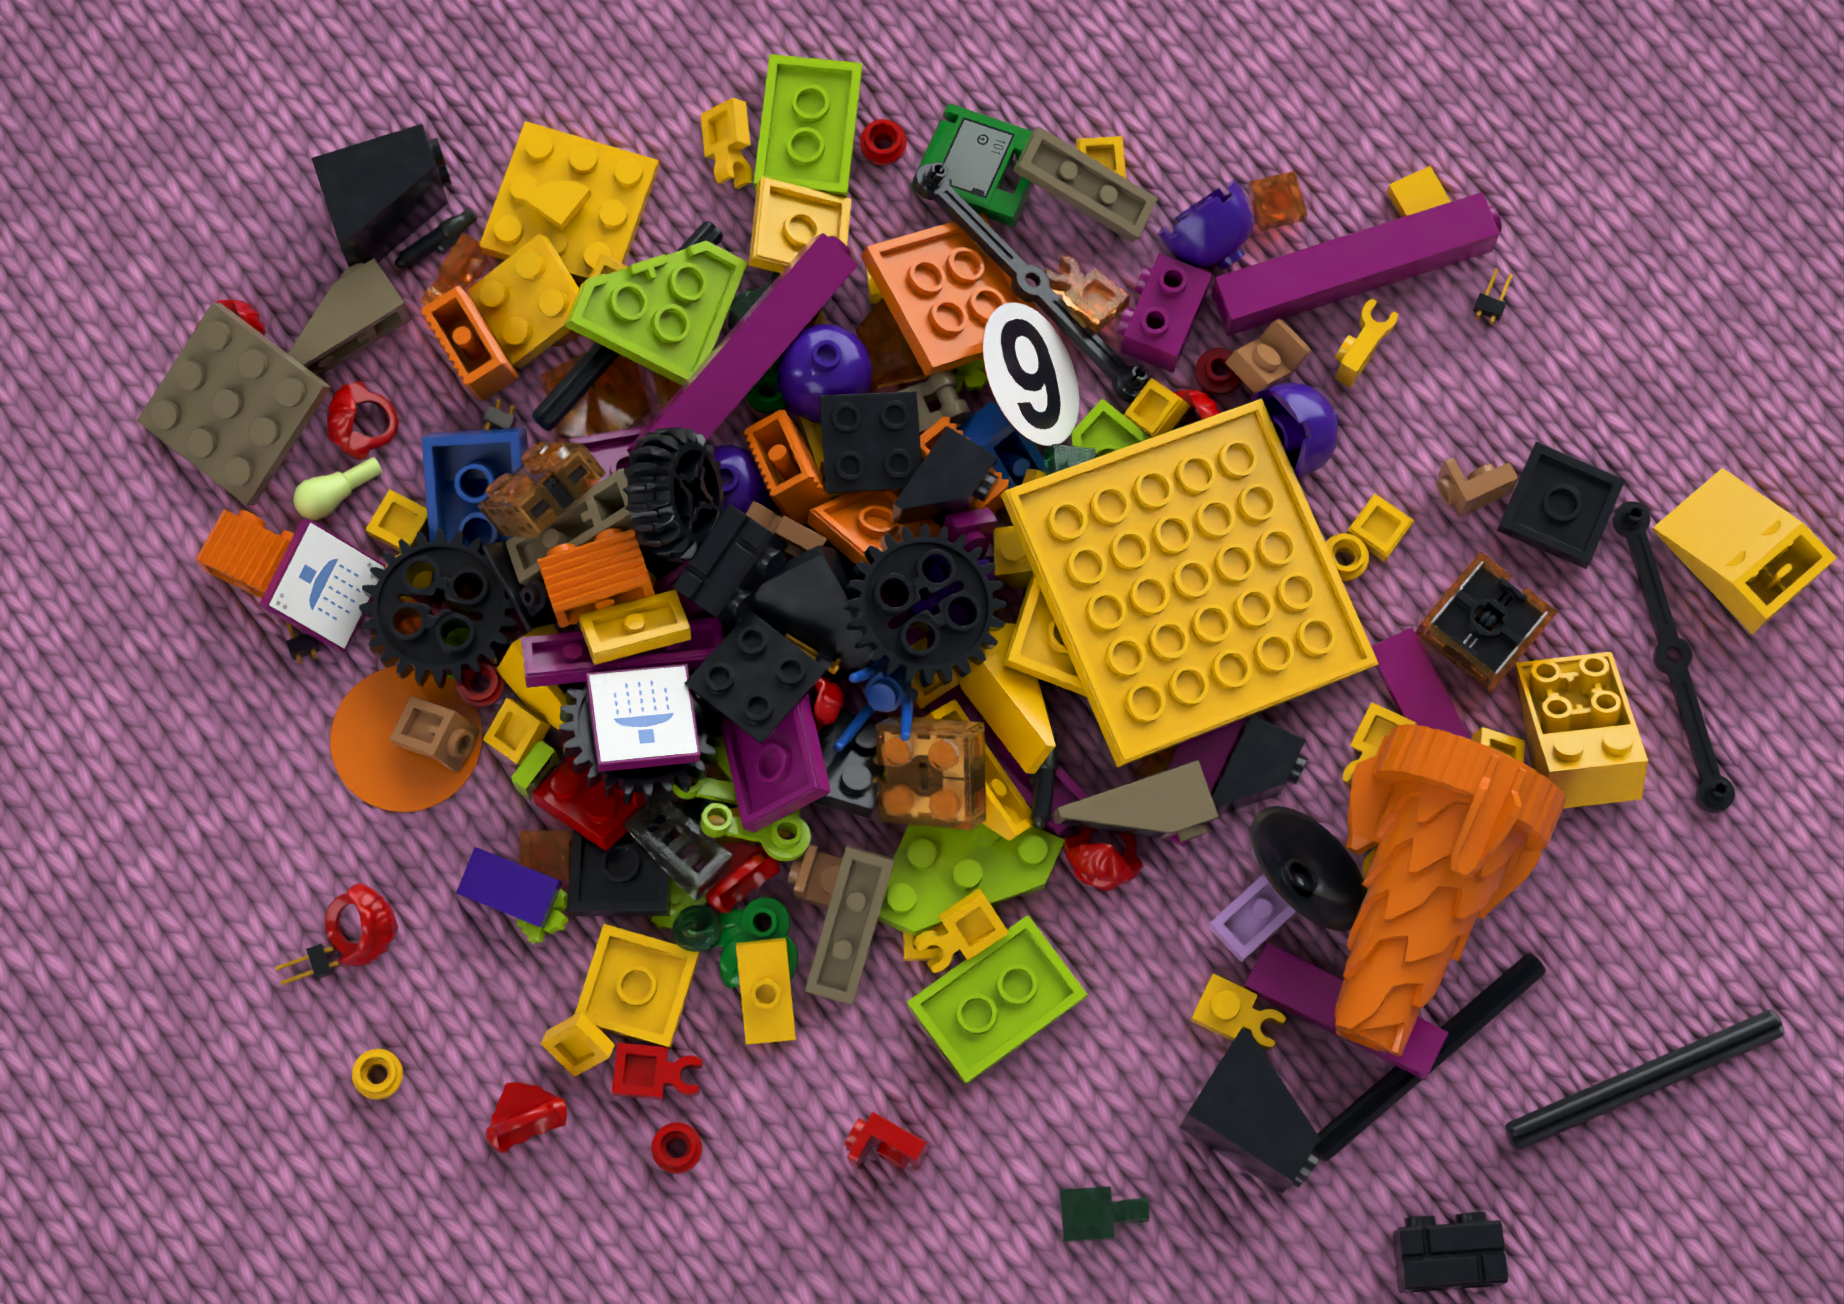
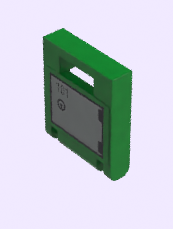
M946 105L943 117L947 121H939L918 169L925 164L943 163L942 169L946 166L948 170L949 185L977 214L984 213L986 218L1016 227L1034 183L1021 176L1014 194L1000 190L999 187L1014 153L1016 161H1018L1032 131L956 105ZM911 182V185H910L911 190H912L913 192H915L916 194H918V193L916 192V190L914 189L913 183Z

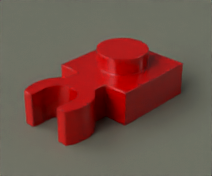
M617 1043L612 1095L663 1100L665 1086H673L678 1093L684 1096H697L700 1094L699 1085L685 1084L681 1080V1075L687 1068L702 1069L703 1061L696 1056L687 1055L679 1058L675 1063L668 1062V1047Z

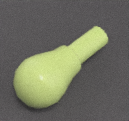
M371 457L344 473L338 471L330 475L304 480L296 487L293 496L295 509L306 519L317 521L326 518L345 498L352 494L354 488L382 474L380 464L375 457Z

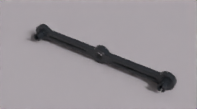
M935 162L921 166L914 175L912 182L916 192L925 199L934 200L1012 279V290L1017 297L1026 302H1035L1112 380L1113 390L1119 398L1126 402H1133L1149 381L1147 369L1143 372L1144 366H1127L1049 287V279L1046 273L1038 266L1028 265L949 185L948 170L946 166L942 169L943 163ZM1025 278L1034 281L1037 287L1027 284Z
M1627 501L1621 504L1614 512L1612 518L1613 527L1620 536L1625 537L1658 642L1653 653V661L1657 669L1668 675L1701 782L1696 790V800L1705 811L1720 813L1733 803L1735 789L1726 777L1721 776L1688 670V665L1692 660V650L1685 640L1678 637L1646 530L1651 521L1650 513L1641 503ZM1666 650H1677L1680 654V661L1672 662L1668 660Z

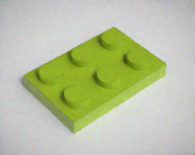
M769 54L753 182L754 191H756L761 177L848 198L863 71L862 63Z
M1029 915L1008 928L1009 934L968 961L965 959L907 1001V1007L965 1086L1062 1017L1088 996Z

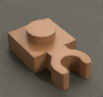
M753 501L746 513L747 516L789 544L783 552L788 559H792L818 545L826 546L827 538L786 516L782 518L776 515L773 511Z

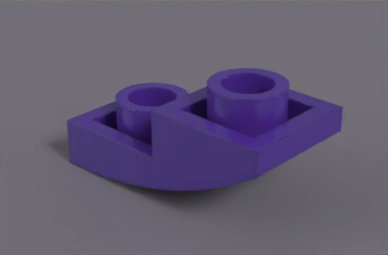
M474 847L456 893L538 927L545 928L563 881Z

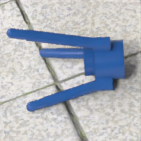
M880 659L872 666L852 673L849 676V681L852 683L870 679L865 688L868 703L834 744L833 748L836 752L844 749L876 710L890 712L896 710L901 704L900 738L902 741L910 739L913 704L918 697V691L911 688V682L907 685L902 684V670L897 668L886 678L883 676L886 663Z

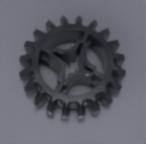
M692 428L656 429L655 432H648L645 438L637 439L636 450L629 452L631 466L624 469L628 479L627 487L623 489L628 497V504L625 510L630 511L631 514L630 529L638 531V544L646 546L649 556H657L660 561H669L671 563L690 561L724 512L723 504L728 500L723 494V485L726 480L721 479L719 472L721 462L714 460V448L712 445H706L703 434H695Z

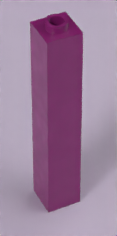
M1483 192L1217 276L1214 280L1211 296L1228 337L1271 323L1277 319H1284L1492 252L1502 231L1501 219L1497 209L1493 205L1488 206Z
M825 233L810 239L637 439L645 438L648 432H655L656 429L682 427L683 429L692 428L695 434H703L707 441L856 269L858 265L850 258V249L837 237L832 235L828 237ZM637 439L626 450L628 453L636 450Z

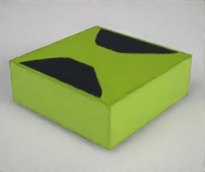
M542 740L537 742L511 777L516 791L530 801L533 798L532 791L550 776L560 762L556 751Z

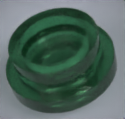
M703 905L688 906L675 919L672 926V936L676 944L685 950L692 952L707 951L714 948L720 942L723 930L722 923L711 908Z

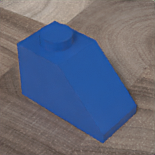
M991 401L956 428V430L963 431L964 437H969L972 442L997 457L995 472H1002V479H1009L1008 489L1022 485L1026 469L1039 470L1049 475L1052 474L1034 442L1019 433L1005 417L1000 407Z

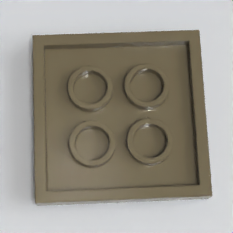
M212 302L137 422L245 505H255L331 386L223 304Z

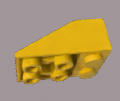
M1723 468L1652 528V531L1752 635L1818 579L1837 558L1803 522Z
M1612 652L1515 663L1532 768L1541 775L1546 776L1562 790V793L1566 796V803L1563 809L1642 800L1648 759Z

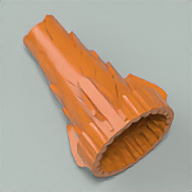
M1412 724L1396 725L1392 728L1389 735L1384 736L1376 756L1356 764L1351 780L1347 816L1349 836L1345 848L1357 855L1375 846L1377 848L1361 884L1367 887L1368 890L1348 937L1347 949L1350 951V954L1345 964L1343 973L1345 978L1334 1014L1337 1035L1353 1043H1358L1373 1050L1389 1052L1401 1058L1421 1008L1436 994L1450 960L1453 959L1459 962L1477 917L1485 920V917L1525 881L1538 864L1541 851L1547 848L1566 803L1565 794L1550 779L1541 775L1530 766L1487 745L1440 729Z

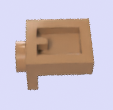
M1277 319L1269 325L1259 339L1236 349L1225 363L1255 394L1271 386L1285 383L1310 354L1311 350L1282 319Z
M1452 457L1443 462L1438 474L1439 479H1437L1436 483L1445 504L1448 506L1453 504L1459 517L1511 495L1519 478L1510 462L1497 468H1494L1493 464L1484 465L1471 472L1467 476L1468 481H1466L1458 464Z
M411 696L389 740L400 748L435 759L449 770L459 772L466 758L473 750L479 729L454 710Z
M809 844L805 855L793 860L788 883L795 885V900L828 909L842 858L818 852V846Z

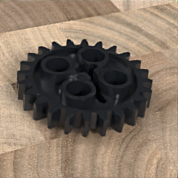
M922 524L918 528L916 538H913L907 526H903L898 531V543L888 533L884 534L879 539L882 551L871 545L864 551L865 557L870 564L858 561L852 568L855 574L862 580H850L845 585L846 590L857 595V598L848 600L843 605L844 610L857 613V617L846 625V629L853 631L861 630L863 634L855 643V649L870 646L873 651L866 663L871 665L883 659L886 662L883 676L886 678L897 668L902 670L901 678L903 685L910 683L915 674H919L923 688H927L932 684L935 673L941 683L947 685L952 681V668L962 678L967 676L971 672L968 660L978 666L986 660L980 647L993 649L998 644V641L988 631H999L1005 625V622L993 616V613L1001 611L1007 606V602L993 599V593L1004 586L1002 581H988L987 575L995 568V564L987 563L980 566L977 560L983 549L977 547L969 553L965 551L966 535L964 534L953 543L949 542L948 528L945 526L938 531L935 538L930 536L927 524ZM930 561L940 566L943 571V581L941 583H933L924 576L922 571L923 562ZM956 582L962 585V590L944 598L930 611L924 610L895 629L888 627V621L908 612L920 600L922 602L927 601ZM882 586H892L900 592L902 597L900 607H890L882 601L880 596V588ZM950 604H959L967 610L969 615L967 626H959L950 619L948 614ZM917 628L926 635L928 640L926 650H916L908 644L906 639L907 629Z
M438 529L434 542L429 543L421 531L417 532V546L413 548L403 539L399 540L402 554L395 557L391 553L384 551L382 555L388 567L385 570L377 567H371L370 569L371 574L378 581L377 585L362 586L364 594L373 600V602L359 605L362 615L373 618L361 625L365 635H376L368 645L373 653L386 650L380 659L386 668L399 662L396 673L402 680L414 670L415 681L422 687L429 675L434 676L439 688H444L447 675L452 674L460 686L464 685V671L468 669L481 678L483 673L480 662L485 659L497 666L499 661L493 650L496 647L508 650L511 644L503 635L504 632H517L519 630L517 622L508 617V615L516 614L517 611L511 600L508 599L509 596L486 554L482 555V547L484 546L482 539L477 537L467 547L466 538L462 531L458 530L452 542H448L443 530ZM424 571L435 573V579L428 587L419 589L412 586V581L419 573ZM471 582H478L483 585L481 593L476 598L464 600L459 597V592L464 585ZM401 596L411 597L419 602V604L414 602L400 603L399 598ZM443 601H447L451 610L441 609L439 615L435 616L430 607L439 608ZM463 613L472 615L482 614L483 618L475 621L469 619ZM409 617L422 619V624L415 633L410 635L399 633V627L405 619ZM465 628L470 631L467 641L462 645L450 646L446 644V638L452 630Z
M694 670L688 671L689 677L694 673ZM577 682L579 689L568 688L566 691V702L569 705L561 706L560 720L565 723L559 725V739L567 741L563 747L564 758L576 757L573 761L574 774H580L589 770L587 776V787L589 789L601 781L605 783V798L607 799L619 789L623 790L625 804L631 802L634 793H641L645 804L650 805L652 794L656 791H659L666 801H670L673 785H676L685 793L689 792L691 783L689 775L703 780L706 770L703 763H715L717 751L713 747H719L721 744L722 732L716 729L721 728L722 713L714 712L711 714L698 703L700 696L691 690L700 749L699 762L598 772L586 682Z

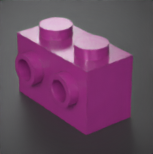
M1160 253L1153 268L1144 266L1134 291L1141 295L1135 309L1126 307L1117 329V334L1123 336L1121 353L1174 373L1208 293L1212 273Z

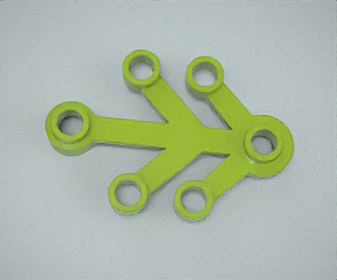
M722 735L720 746L713 747L717 751L715 761L731 782L708 777L699 780L689 775L690 778L695 780L696 785L690 787V791L687 793L673 785L672 789L678 797L683 799L701 797L738 805ZM721 803L708 805L702 813L700 822L702 831L713 838L727 835L761 842L766 853L778 861H791L801 857L807 851L811 840V833L807 823L799 817L801 808L755 833L744 830L741 818L733 817L730 809ZM712 815L721 816L725 823L715 826L708 821V817ZM779 830H788L795 837L791 840H785L777 832Z

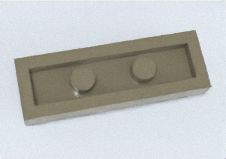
M1039 126L1032 131L1013 169L1015 173L1131 242L1140 237L1158 200L1154 195Z
M846 845L804 992L853 1005L894 864V858Z

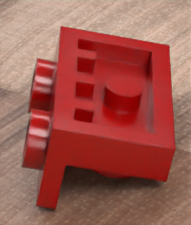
M576 757L565 758L566 761L532 791L534 802L537 806L607 851L647 814L642 794L634 793L631 802L625 804L623 790L617 789L607 799L605 798V783L601 781L589 789L587 787L589 770L580 774H574L573 761Z
M874 1112L871 1113L867 1122L858 1118L844 1143L847 1146L846 1150L850 1151L847 1156L850 1165L859 1170L874 1143L879 1146L876 1150L879 1153L878 1156L901 1170H905L908 1163L919 1168L928 1152L927 1142Z

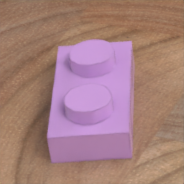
M1263 874L1209 923L1208 928L1243 963L1298 912L1278 895Z

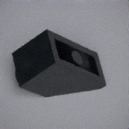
M947 426L894 502L892 520L900 525L947 516V514L969 511L977 499L985 502L999 480V477L994 475L997 457Z
M1251 715L1212 797L1218 816L1280 795L1286 781L1296 785L1308 760L1307 757L1300 755L1306 740Z

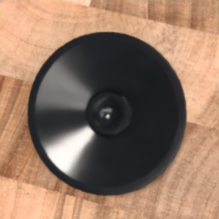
M1272 806L1258 812L1251 826V842L1257 862L1273 889L1289 906L1310 921L1332 930H1351L1367 889L1361 885L1363 877L1344 846L1325 827L1297 810L1282 806Z

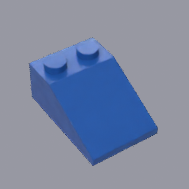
M527 427L438 432L422 437L430 542H434L438 529L443 530L448 542H452L458 530L462 531L466 538L467 547L477 537L481 538L483 544L486 545L508 540L520 533L509 531L488 504L529 468ZM494 484L498 491L490 498L487 495V491ZM432 572L433 581H434V579H435V573Z

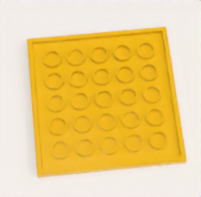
M1262 399L1013 487L1001 494V498L1117 768L1354 676L1379 664Z

